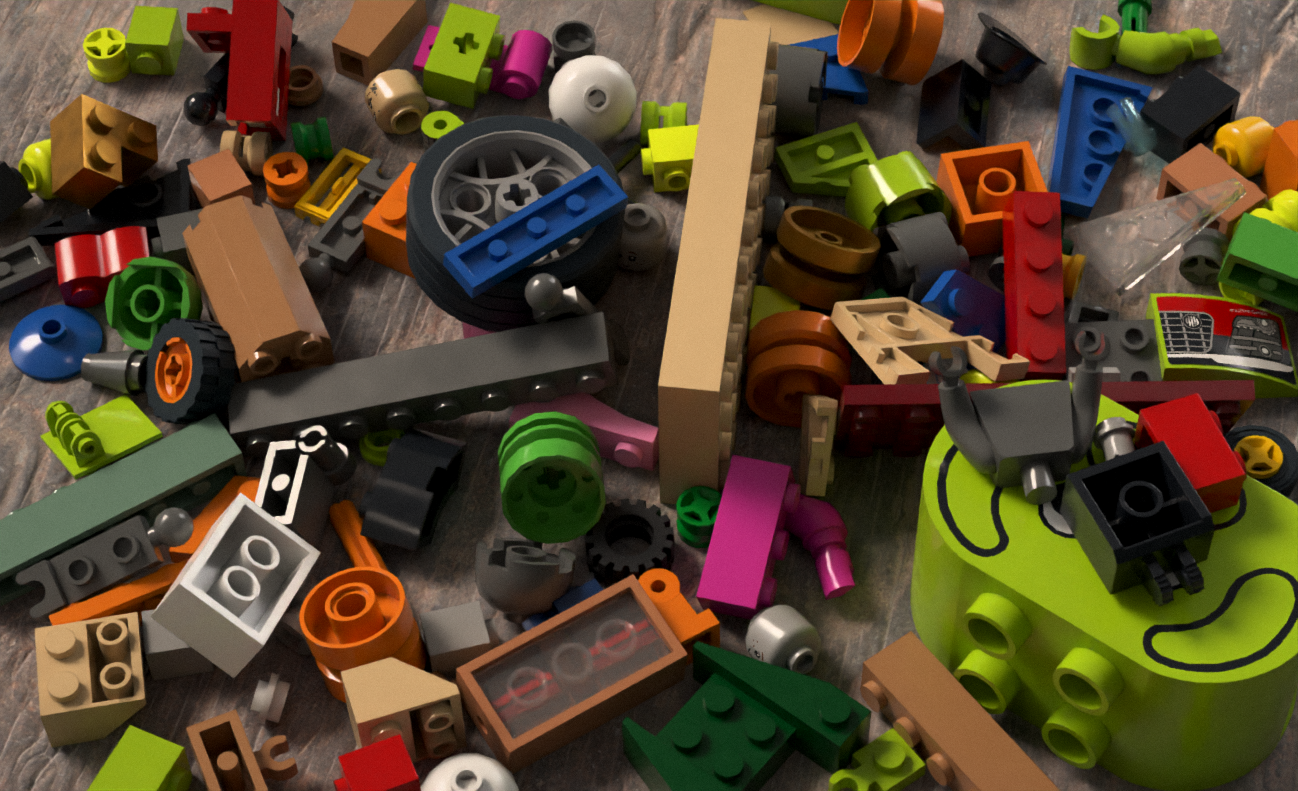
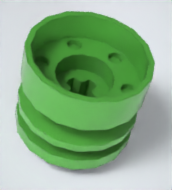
M556 411L534 413L517 421L504 434L498 449L502 510L505 518L512 529L525 538L545 544L569 542L586 534L599 521L606 505L599 443L590 427L575 416Z

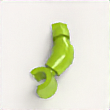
M1104 14L1100 19L1098 33L1090 32L1084 27L1072 28L1069 46L1071 61L1082 68L1092 70L1104 69L1110 66L1116 57V63L1144 74L1171 72L1175 69L1176 65L1183 64L1185 60L1191 62L1222 53L1219 38L1211 29L1202 31L1195 27L1183 30L1179 34H1168L1165 31L1146 33L1125 30L1122 35H1119L1120 26L1118 23Z

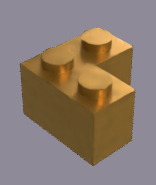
M81 94L50 121L52 194L88 209L94 207L119 185L123 187L129 186L158 162L156 125Z

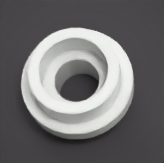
M272 673L269 682L262 680L258 682L250 710L260 712L258 723L265 724L266 720L276 723L280 721L291 683L279 680V674Z

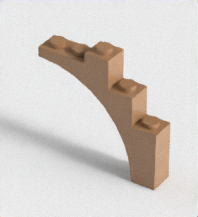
M355 0L347 21L332 40L336 72L369 86L370 82L377 75L385 72L428 22L425 0Z

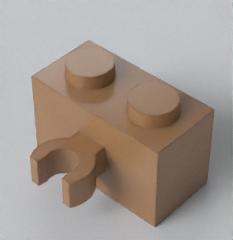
M236 709L186 727L194 758L207 791H268L264 780L271 778L277 781H284L298 774L294 757L282 762L274 761L276 756L289 751L286 736H274L262 745L261 750L253 752Z

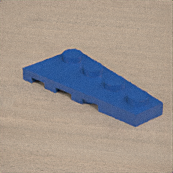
M1071 66L1067 67L1062 82L1047 184L1048 192L1060 193L1061 212L1089 218L1153 87Z

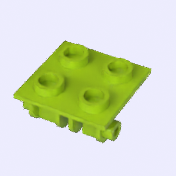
M126 394L81 416L74 412L73 407L68 402L54 401L48 405L45 412V419L50 431L40 436L41 440L75 480L85 475H91L99 468L127 454L135 453L145 445L163 437L162 432Z

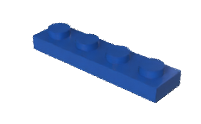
M598 164L446 252L443 265L468 295L474 298L627 208L628 196Z

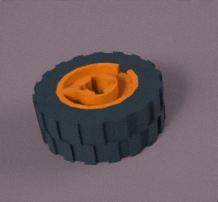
M187 318L170 319L169 323H165L161 327L160 332L156 333L153 338V344L149 348L147 365L145 366V392H147V401L149 406L153 408L154 415L157 418H162L163 422L188 425L214 413L217 417H220L224 412L223 409L228 404L231 398V390L234 388L236 360H234L235 351L233 344L229 340L230 336L227 331L222 330V326L218 323Z

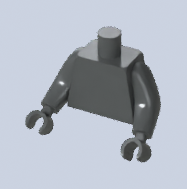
M1081 331L1076 336L1075 348L1078 354L1083 357L1082 364L1076 367L1071 390L1069 380L970 391L969 395L965 382L958 379V376L963 373L967 366L965 352L959 347L951 346L954 361L953 365L947 370L942 366L940 352L933 351L931 353L929 366L935 374L941 375L943 380L938 385L946 430L965 459L977 471L989 474L995 486L999 488L1023 486L1026 501L1034 505L1045 504L1052 501L1058 494L1055 482L1066 480V476L1070 474L1071 465L1083 460L1092 441L1099 413L1103 368L1098 366V360L1103 359L1110 349V340L1103 332L1100 337L1101 346L1099 350L1090 354L1084 349L1086 332Z

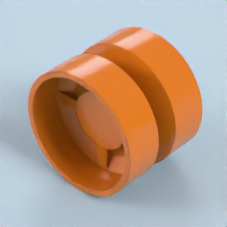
M848 0L842 16L837 41V56L840 65L868 74H873L879 69L881 75L886 79L911 86L918 84L930 69L939 47L944 22L942 1Z
M376 567L345 569L317 584L303 601L299 614L301 629L315 657V662L326 688L336 699L346 703L341 672L389 657L424 670L427 661L426 646L417 622L413 617L404 588L399 579L392 573Z

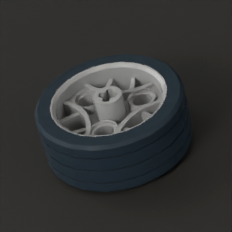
M521 115L486 117L462 124L441 136L422 154L411 174L407 195L406 248L409 266L419 287L437 307L457 320L494 332L539 324L534 320L532 307L529 306L524 296L525 286L537 274L547 273L555 276L560 281L562 288L575 286L595 305L608 291L617 272L625 209L579 235L577 238L580 239L574 238L474 298L468 295L445 268L443 259L446 252L598 164L623 190L622 181L610 159L592 141L578 132L544 118Z

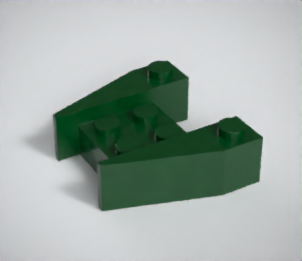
M697 641L693 645V679L703 686L667 725L654 736L629 717L622 721L623 754L650 791H759L795 750L832 775L839 770L846 769L852 762V754L868 744L871 710L829 682Z

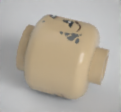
M394 69L382 72L370 82L365 91L366 105L378 127L386 133L409 134L421 126V122L428 113L429 102L416 77L407 70Z

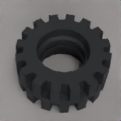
M620 499L621 505L617 507L613 502L605 505V513L601 514L599 521L585 536L587 565L589 571H593L594 578L599 584L606 580V588L632 574L638 580L643 573L654 568H663L671 571L675 548L673 527L670 526L668 516L666 514L661 516L660 508L653 504L648 509L646 508V501L637 499L636 505L630 504L629 499ZM623 537L641 538L650 544L646 551L638 555H622L610 549L614 541Z

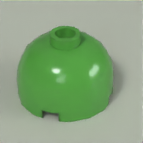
M151 256L134 259L126 264L130 266L125 268L121 275H115L109 283L105 299L107 320L111 328H115L124 339L122 341L127 346L149 351L156 333L158 334L161 327L165 323H169L170 319L187 318L200 320L203 310L201 289L194 276L176 262Z

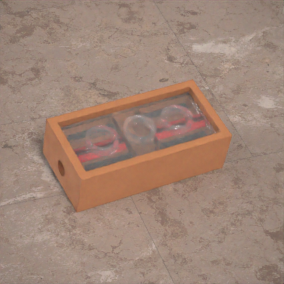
M632 574L457 668L456 685L460 692L462 705L495 757L514 774L683 681L688 654L641 584Z

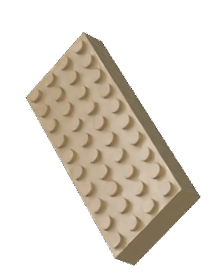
M715 19L658 382L660 503L676 504L679 496L685 490L694 486L710 487L720 493V490H724L731 463V451H735L737 422L735 421L737 412H740L742 400V384L740 383L742 374H745L747 346L742 345H746L747 337H749L752 309L747 308H751L754 287L757 285V273H752V271L756 272V266L760 265L762 238H757V236L761 235V230L764 231L766 203H762V201H765L766 196H769L771 169L766 168L770 166V163L774 162L776 136H771V133L775 132L777 106L769 104L776 101L778 74H770V70H777L779 42H771V22Z

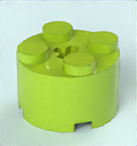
M902 151L897 155L885 157L871 165H861L849 177L851 186L845 198L846 213L850 219L855 220L872 232L875 228L936 212H942L949 224L952 213L949 198L923 163L910 151Z

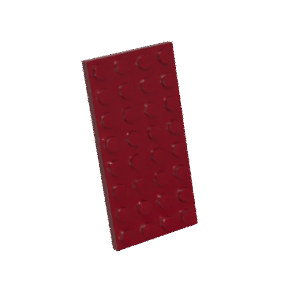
M1254 380L1102 382L1101 389L1102 395L1138 415L1142 409L1198 393L1208 411L1212 410L1217 414L1222 425L1224 437L1255 401ZM966 383L965 385L970 395V391L996 389L1012 383ZM939 384L844 385L837 412L836 433L833 436V450H844V455L852 458L872 456L873 449H892L893 455L897 457L921 455L922 449L931 447L936 435L945 424L939 398Z

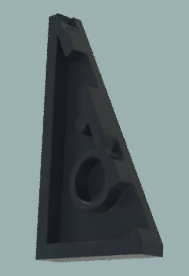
M182 159L176 162V171L156 180H151L149 175L135 180L127 187L114 189L91 209L87 208V210L63 221L59 214L46 219L35 228L29 229V237H35L41 247L55 246V243L68 237L86 234L101 236L110 230L128 226L146 227L149 239L160 237L156 218L192 211V185L188 171V165L191 164L190 159Z

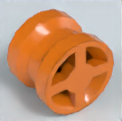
M281 152L269 157L264 163L263 174L267 183L266 190L269 201L279 208H294L311 186L306 160L294 152Z

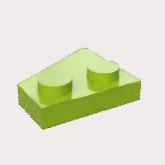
M857 122L775 147L774 159L792 192L846 197L851 186L849 182L851 173L861 165H871L878 161Z

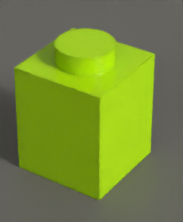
M135 6L125 41L132 73L175 75L184 41L178 8Z

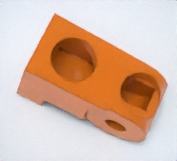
M654 568L640 576L638 582L687 652L686 666L693 662V645L697 641L720 648V622L709 608L696 614L682 593H680V582L673 572L663 568Z

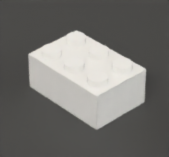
M240 492L211 526L151 615V618L224 672L235 678L265 645L321 552Z

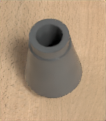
M140 349L96 354L88 353L83 358L81 364V375L85 381L93 382L131 396H137L141 392L147 393L145 392L146 375L144 373L148 357Z

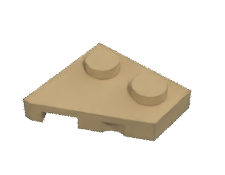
M803 394L798 484L801 485V493L807 496H825L826 485L832 484L834 479V457L831 455L833 436L836 433L838 400L824 395Z

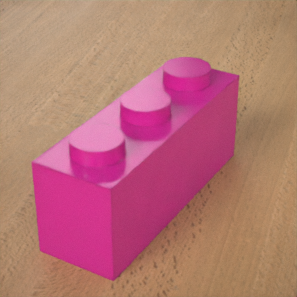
M732 455L696 595L703 610L709 608L712 612L752 620L754 615L764 609V607L773 606L777 591V579L772 578L776 560L783 561L789 542V531H784L787 514H795L801 492V485L795 483L791 466Z

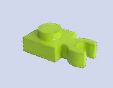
M892 728L852 754L851 765L855 770L842 769L834 773L829 780L828 791H839L842 788H851L854 791H901L925 775L926 764L897 731Z

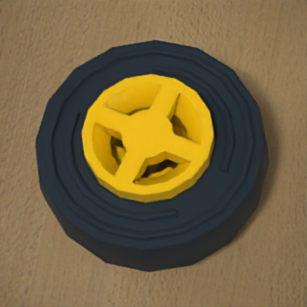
M1246 425L1229 431L1224 438L1231 450L1237 451L1243 458L1247 475L1288 498L1298 482V452L1294 444L1282 433L1265 426ZM1258 467L1262 469V471H1255V469Z

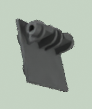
M1154 319L1065 323V380H1068L1069 367H1077L1082 364L1083 357L1078 354L1075 348V339L1081 331H1085L1084 349L1089 354L1099 350L1102 332L1108 336L1110 349L1103 359L1098 360V366L1117 367L1121 372L1120 382L1163 381Z

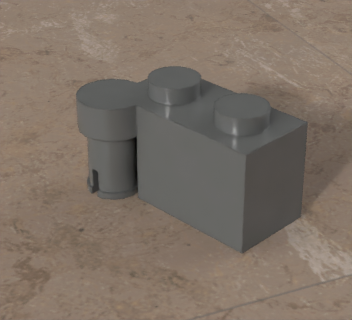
M314 425L307 428L301 434L300 439L303 442L298 443L296 440L270 442L254 503L320 551L335 486L347 482L354 475L357 461L346 446L336 443L323 426Z

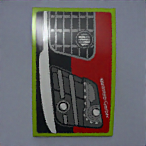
M1150 293L1145 318L1154 319L1163 381L1254 380L1255 399L1298 397V377L1283 316L1268 309L1229 298L1201 294Z

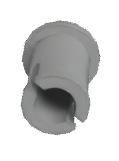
M1108 418L1096 426V435L1093 441L1096 448L1103 451L1106 461L1136 450L1132 440L1136 434L1131 424L1126 423L1124 418Z

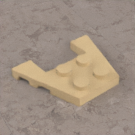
M904 297L835 302L830 317L833 324L883 384H926L930 371L920 365L918 361L929 364V357L933 351L940 352L942 359L953 358L951 346L961 348L967 356V362L995 382L1025 378L1031 362L1017 353L1013 354L1012 359L1009 360L993 352L992 349L995 342L981 335L963 337L953 332L952 328L955 322Z

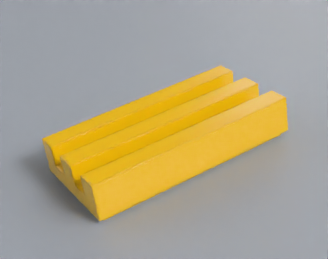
M343 147L294 206L296 217L304 220L308 216L311 223L319 226L321 223L325 224L356 184H358L357 176L372 159ZM350 162L353 163V165L347 171V173L343 177H339L341 173L345 170V168L350 164ZM331 187L332 191L324 199L320 206H315L318 203V201L323 197V195L327 192V190Z

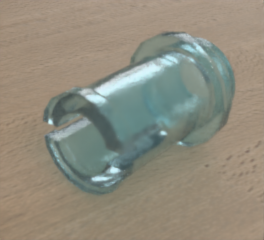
M1126 97L1119 101L1127 118L1123 116L1116 103L1108 108L1106 114L1111 118L1125 140L1124 149L1127 152L1132 151L1134 156L1138 157L1147 153L1158 144L1155 138L1157 131L1155 128L1147 126L1133 104L1131 97Z

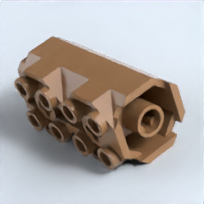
M242 195L205 206L198 214L200 223L194 230L189 225L182 233L187 256L195 273L197 284L201 289L202 301L211 321L221 325L223 331H227L230 336L229 340L234 346V360H236L234 378L236 383L334 364L331 339L272 206L261 202L262 207L256 206L251 198Z

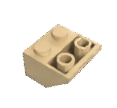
M137 612L35 628L40 717L51 747L104 739L147 704L140 624Z
M393 657L341 672L350 724L358 749L400 734L411 761L414 763L430 757L434 759L444 758L454 753L457 749L467 747L460 692L456 684Z

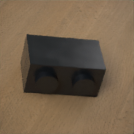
M1198 65L1185 77H1177L1168 88V91L1157 100L1151 99L1143 106L1138 116L1140 125L1136 142L1170 164L1200 143L1207 146L1214 140V135L1220 127L1234 122L1240 92Z

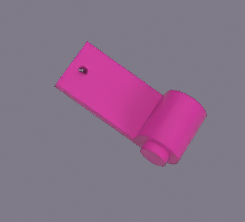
M428 25L413 62V70L423 72L439 32V27ZM519 30L512 35L509 46L504 45L500 60L492 59L489 68L493 69L488 90L504 93L514 99H524L536 95L553 50L550 41L535 31Z

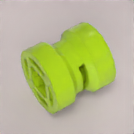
M643 101L640 129L641 145H648L649 129L660 128L661 116H664L663 128L687 126V103L673 102L670 106H660L656 101Z

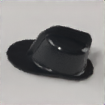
M982 12L978 13V17L985 26L975 57L983 65L984 76L987 80L1000 87L1009 81L1020 84L1040 64L1047 65L1014 32L989 15Z

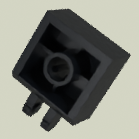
M1164 441L1066 476L1060 513L1110 595L1143 583L1156 605L1158 604L1159 607L1174 601L1173 589L1169 579L1166 577L1167 574L1172 572L1189 595L1205 589L1202 572L1196 564L1208 558L1215 532L1212 515Z

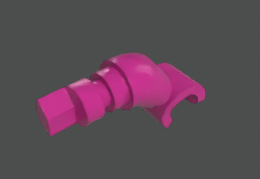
M800 494L795 514H787L784 529L801 539L804 548L811 552L813 559H815V568L825 599L828 600L842 596L855 586L852 577L854 566L850 554L846 551L845 539L848 534L846 525L839 512L831 503Z

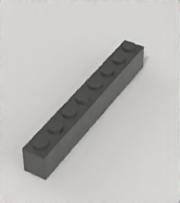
M598 312L234 383V388H232L230 393L231 398L228 402L229 433L242 452L243 457L267 456L270 442L296 440L298 443L303 442L300 439L301 434L307 428L314 425L323 426L333 440L342 438L359 439L366 436L368 432L374 433L389 429L405 430L413 427L415 424L436 420L452 421L460 418L462 415L482 411L499 412L507 409L509 406L529 402L545 403L565 395L581 392L586 394L596 393L604 388L618 385L612 335L604 312Z

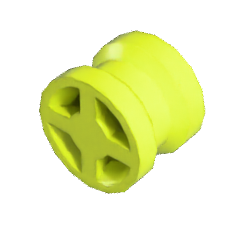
M101 28L89 33L84 39L83 49L88 59V69L90 75L95 80L112 83L123 79L130 72L131 66L125 45L126 39L121 31L114 28Z

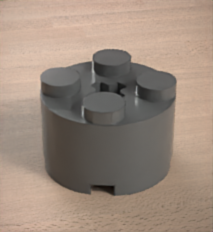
M779 44L777 70H770V74H778L776 101L769 104L777 106L774 133L799 137H810L818 133L824 101L822 100L823 86L826 85L827 51Z
M942 212L925 214L890 223L873 230V233L879 238L881 245L876 258L879 274L872 276L873 284L876 290L882 288L891 298L904 297L922 306L920 302L944 271L959 270L963 273L969 271L970 260L968 253L963 246H957L948 227L947 219Z

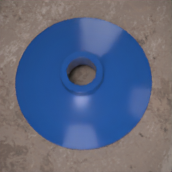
M72 305L47 306L30 313L17 324L10 337L9 352L14 365L26 376L41 381L65 380L81 373V364L86 354L101 352L103 333L97 319L82 308Z

